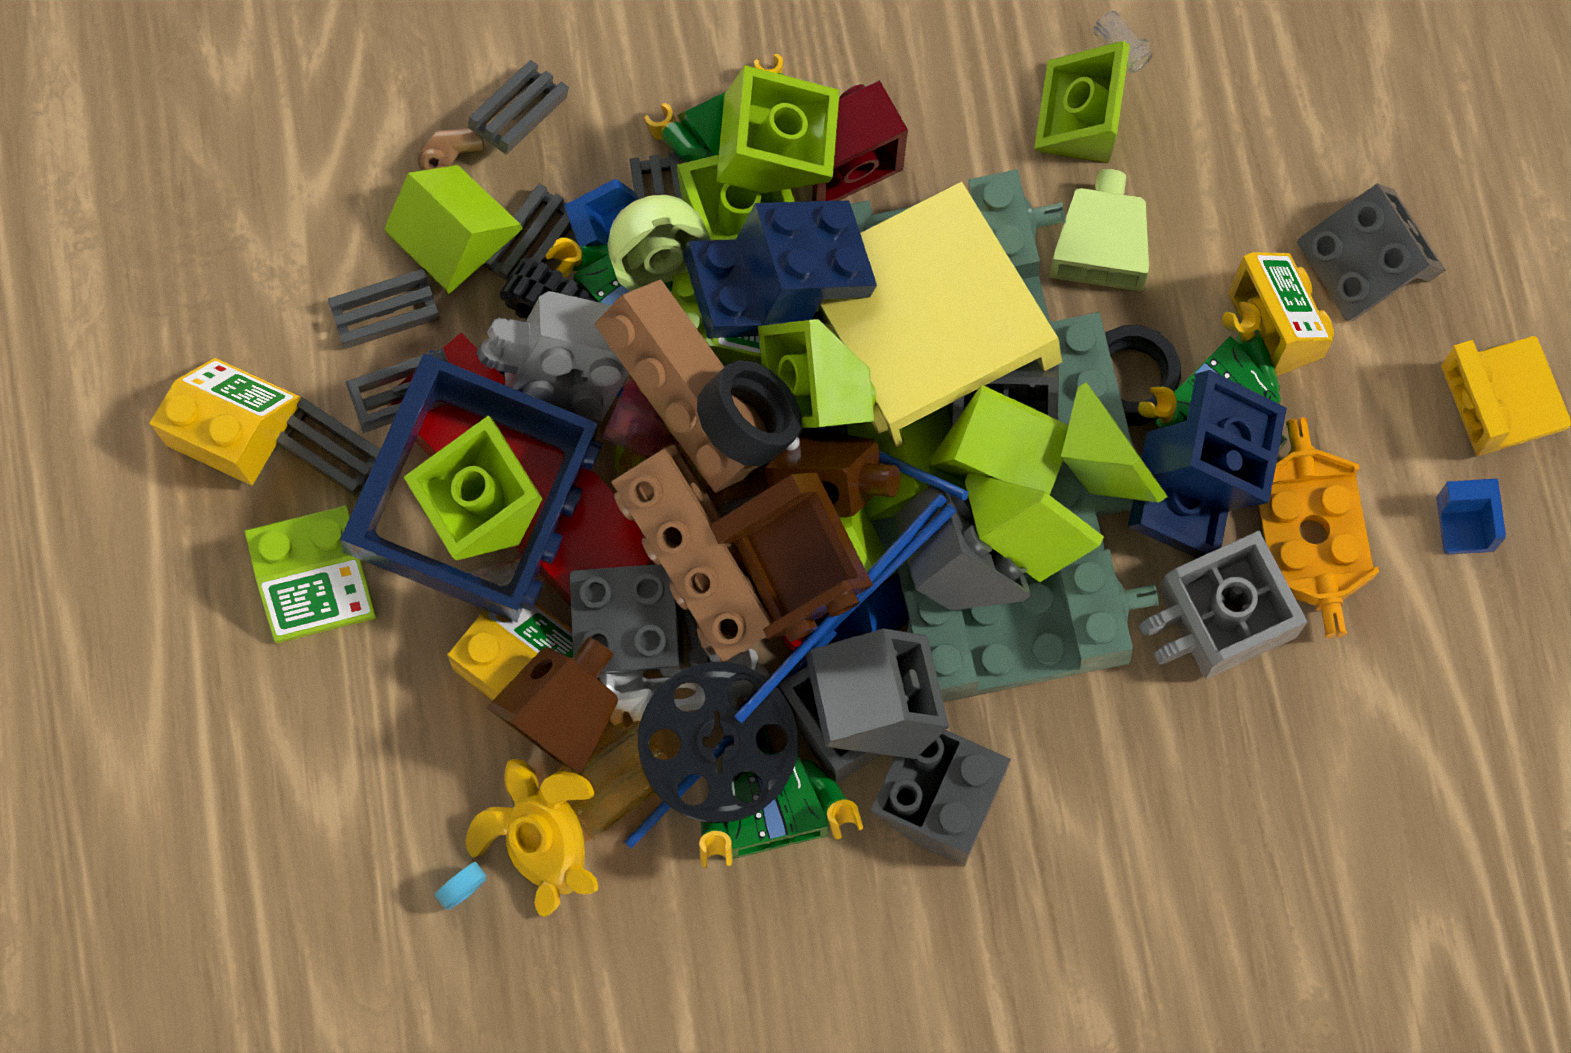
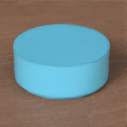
M473 862L443 885L434 896L445 910H452L487 881V875L476 862Z

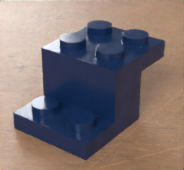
M849 200L755 203L736 239L688 241L683 251L708 339L759 336L758 326L811 320L823 299L871 297L877 287Z
M1211 370L1196 373L1187 421L1148 431L1146 435L1142 460L1168 497L1159 503L1133 499L1128 527L1195 558L1202 557L1221 548L1228 512L1269 503L1287 408Z

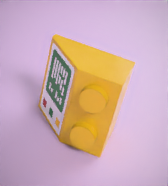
M1251 252L1244 255L1228 294L1241 321L1244 318V314L1239 306L1240 302L1251 303L1259 309L1261 322L1257 329L1261 332L1271 355L1276 375L1280 376L1323 359L1333 342L1334 329L1327 313L1324 310L1318 311L1311 296L1312 284L1305 269L1301 266H1296L1290 253Z
M213 358L174 381L149 424L167 447L253 486L278 443L277 438L281 432L284 433L288 426L287 421L291 414L294 415L298 409L297 404L301 397L217 358Z
M537 603L532 612L523 608L517 623L489 611H484L447 655L453 671L491 700H494L542 649L549 647L572 659V629Z

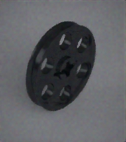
M706 662L683 669L666 680L657 689L642 715L638 733V750L644 774L652 789L664 803L691 819L709 823H727L750 817L764 809L777 798L793 772L798 753L797 724L788 701L777 687L769 693L743 723H740L734 717L739 709H735L730 705L727 699L728 688L736 681L745 680L755 685L758 691L768 680L764 675L746 666L730 662ZM695 683L703 689L705 702L699 710L684 712L676 706L674 694L680 685ZM716 711L720 714V728H723L724 736L728 738L733 737L734 746L725 747L724 756L721 758L722 773L720 774L717 773V761L712 748L703 747L702 743L703 739L712 736V729L715 728L714 713ZM776 725L785 732L787 744L779 754L768 755L758 748L756 735L764 726ZM660 730H671L676 733L681 743L677 755L668 760H661L655 757L649 748L650 739L653 734ZM743 772L756 774L763 785L760 797L750 803L739 801L731 790L733 779ZM696 774L702 776L709 785L708 797L698 805L686 804L678 795L679 783L688 775Z

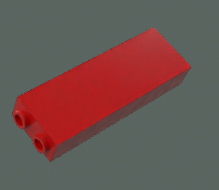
M462 332L442 348L448 363L505 385V377L495 368L490 369V367H485L483 363H480L481 361L478 355H476L478 349ZM414 375L407 377L399 385L411 382ZM403 399L387 404V407L402 403ZM448 404L428 411L415 441L432 457L483 420V418ZM496 424L542 497V501L520 544L514 546L523 555L562 465L564 454L555 447ZM584 468L576 484L577 487L583 489L576 511L572 518L563 515L556 533L563 535L558 553L552 565L543 562L539 570V574L570 607V573L572 571L655 564L643 547L642 538L645 536L634 519L629 520L624 516L615 501V493L593 470L589 471Z

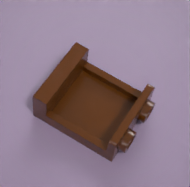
M817 472L791 474L709 525L718 544L735 543L773 620L772 624L763 629L767 639L787 636L789 642L798 640L818 628L815 620L829 612L831 617H835L856 607L860 603L857 595L873 586Z

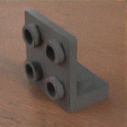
M1378 183L1301 236L1297 241L1300 249L1343 317L1348 321H1354L1415 278L1430 282L1446 271L1395 190Z
M662 564L574 570L570 573L573 657L589 636L607 647L614 654L601 674L659 669L664 677H672L674 674L685 669L682 608L678 605L670 591L669 584L672 580Z

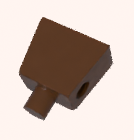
M812 428L806 430L799 437L800 443L798 448L790 451L784 450L765 467L768 489L791 474L817 472L838 516L842 518L854 516L875 495L894 497L900 486V471L898 467L880 464L879 446L874 439Z
M589 636L572 659L546 647L497 695L487 709L552 759L581 774L618 703V696L597 679L614 654L607 647Z

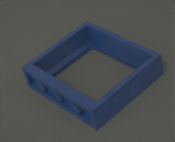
M424 353L340 538L342 552L517 623L523 608L532 612L537 602L543 583L537 581L536 577L542 563L546 562L552 565L558 553L563 535L556 533L563 515L572 518L579 504L583 489L577 487L576 484L584 468L592 471L597 462L603 445L602 442L596 440L598 423ZM435 402L446 403L483 419L490 416L495 424L555 447L564 454L562 465L511 582L507 585H496L385 540L376 533V527L427 413Z

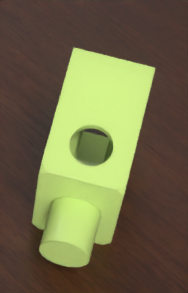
M1114 169L1100 170L1097 172L1095 190L1083 188L1075 190L1065 219L1066 223L1063 225L1053 255L1049 278L1142 292L1149 271L1146 201L1141 197L1124 195L1127 178L1125 173Z

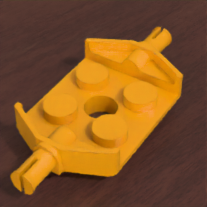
M1300 417L1297 422V418L1286 422L1291 450L1285 458L1276 463L1269 503L1258 505L1264 540L1295 599L1315 605L1316 610H1321L1325 638H1333L1335 634L1336 638L1348 634L1342 611L1343 600L1368 584L1379 573V566L1373 567L1356 478L1360 467L1358 463L1315 449L1311 445L1307 424L1308 419ZM1306 521H1315L1321 524L1326 532V540L1320 544L1307 542L1300 534V525Z

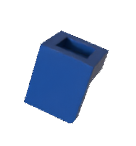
M614 179L565 204L564 206L578 245L598 246L607 244L614 219L622 209L639 200L637 193L619 180Z
M1498 478L1446 482L1436 496L1444 553L1453 555L1495 552L1506 538Z
M899 574L886 579L834 629L837 635L832 639V643L880 629L897 630L907 623L908 618Z

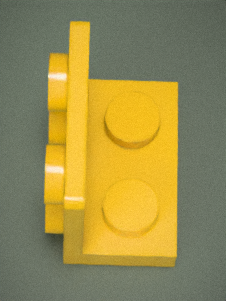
M1536 336L1527 337L1480 352L1477 351L1473 340L1456 344L1452 347L1441 365L1477 457L1568 430L1571 426V418Z

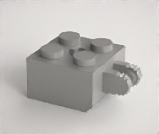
M551 291L539 296L526 322L512 319L506 320L500 317L497 320L494 319L486 333L489 338L483 340L476 353L481 361L480 363H483L485 367L488 366L490 369L495 368L498 371L505 372V386L582 417L600 421L605 417L629 375V372L616 354L609 348L606 340L594 325L612 305Z
M1257 531L1179 566L1166 574L1158 590L1168 609L1149 617L1138 626L1143 635L1148 636L1155 635L1177 624L1183 637L1159 647L1153 653L1157 663L1162 665L1191 652L1206 680L1297 638L1308 621L1260 531ZM1226 599L1229 605L1238 603L1241 607L1240 611L1233 612L1227 609L1223 604L1224 600Z

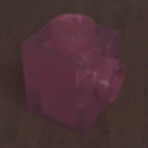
M630 375L602 438L646 458H650L666 448L667 445H679L677 439L670 433L667 425Z

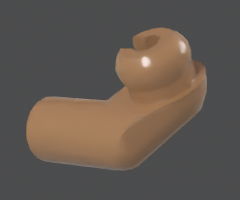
M469 128L437 131L421 150L418 156L419 167L421 170L451 166L460 153L484 151L483 138Z

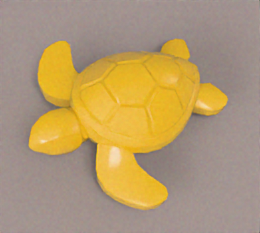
M510 759L506 764L504 782L506 791L511 795L515 806L513 808L489 807L477 814L467 831L466 849L473 858L481 856L497 837L506 835L508 855L514 866L524 877L539 886L534 901L535 908L539 915L546 917L551 915L561 904L560 894L566 895L575 891L577 894L584 895L598 891L596 877L584 869L585 847L583 831L575 812L567 802V800L591 799L594 796V790L586 778L566 771H557L544 779L539 789L536 772L532 766L524 760Z

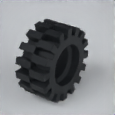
M523 258L500 291V298L505 301L504 304L508 308L515 310V314L519 318H525L526 320L539 296L548 291L595 301L588 297L589 293L584 289L576 287L577 283L572 279L567 280L560 271L556 269L552 271L547 264L542 262L538 264L535 259L531 258L528 260Z

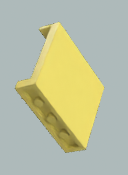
M962 181L861 232L860 234L877 287L871 297L823 299L816 310L822 317L824 325L869 367L870 380L876 393V401L873 407L874 421H871L878 434L887 431L896 447L903 444L899 429L979 389L981 385L985 386L1036 359L1043 371L1062 363L1059 339Z

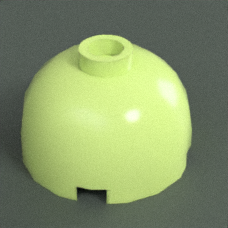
M653 195L636 200L621 210L612 223L607 244L609 257L618 282L629 291H633L660 279L663 283L673 281V275L687 272L683 251L688 241L710 240V237L699 213L689 204L677 197Z

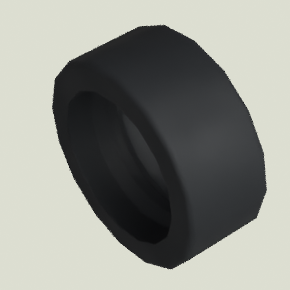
M1122 325L1105 332L1110 356L1122 349H1136L1148 354L1157 362L1161 371L1159 387H1168L1173 392L1177 390L1181 380L1180 359L1173 344L1160 332L1142 325ZM1155 395L1151 396L1147 400L1142 401L1151 402L1157 407V398L1155 397ZM1121 399L1128 426H1141L1157 419L1146 418L1140 415L1138 411L1139 401Z
M738 360L726 365L705 385L698 395L697 414L702 429L715 447L728 458L743 465L762 466L773 461L794 442L801 431L802 414L796 397L780 377L772 370L756 362ZM732 394L745 400L757 411L764 421L767 433L754 427L742 416L734 404Z

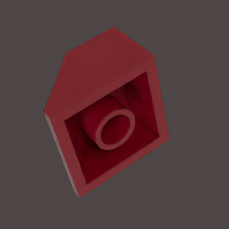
M880 80L866 87L864 84L855 85L847 89L839 97L833 178L829 182L812 186V201H840L903 171L908 129Z

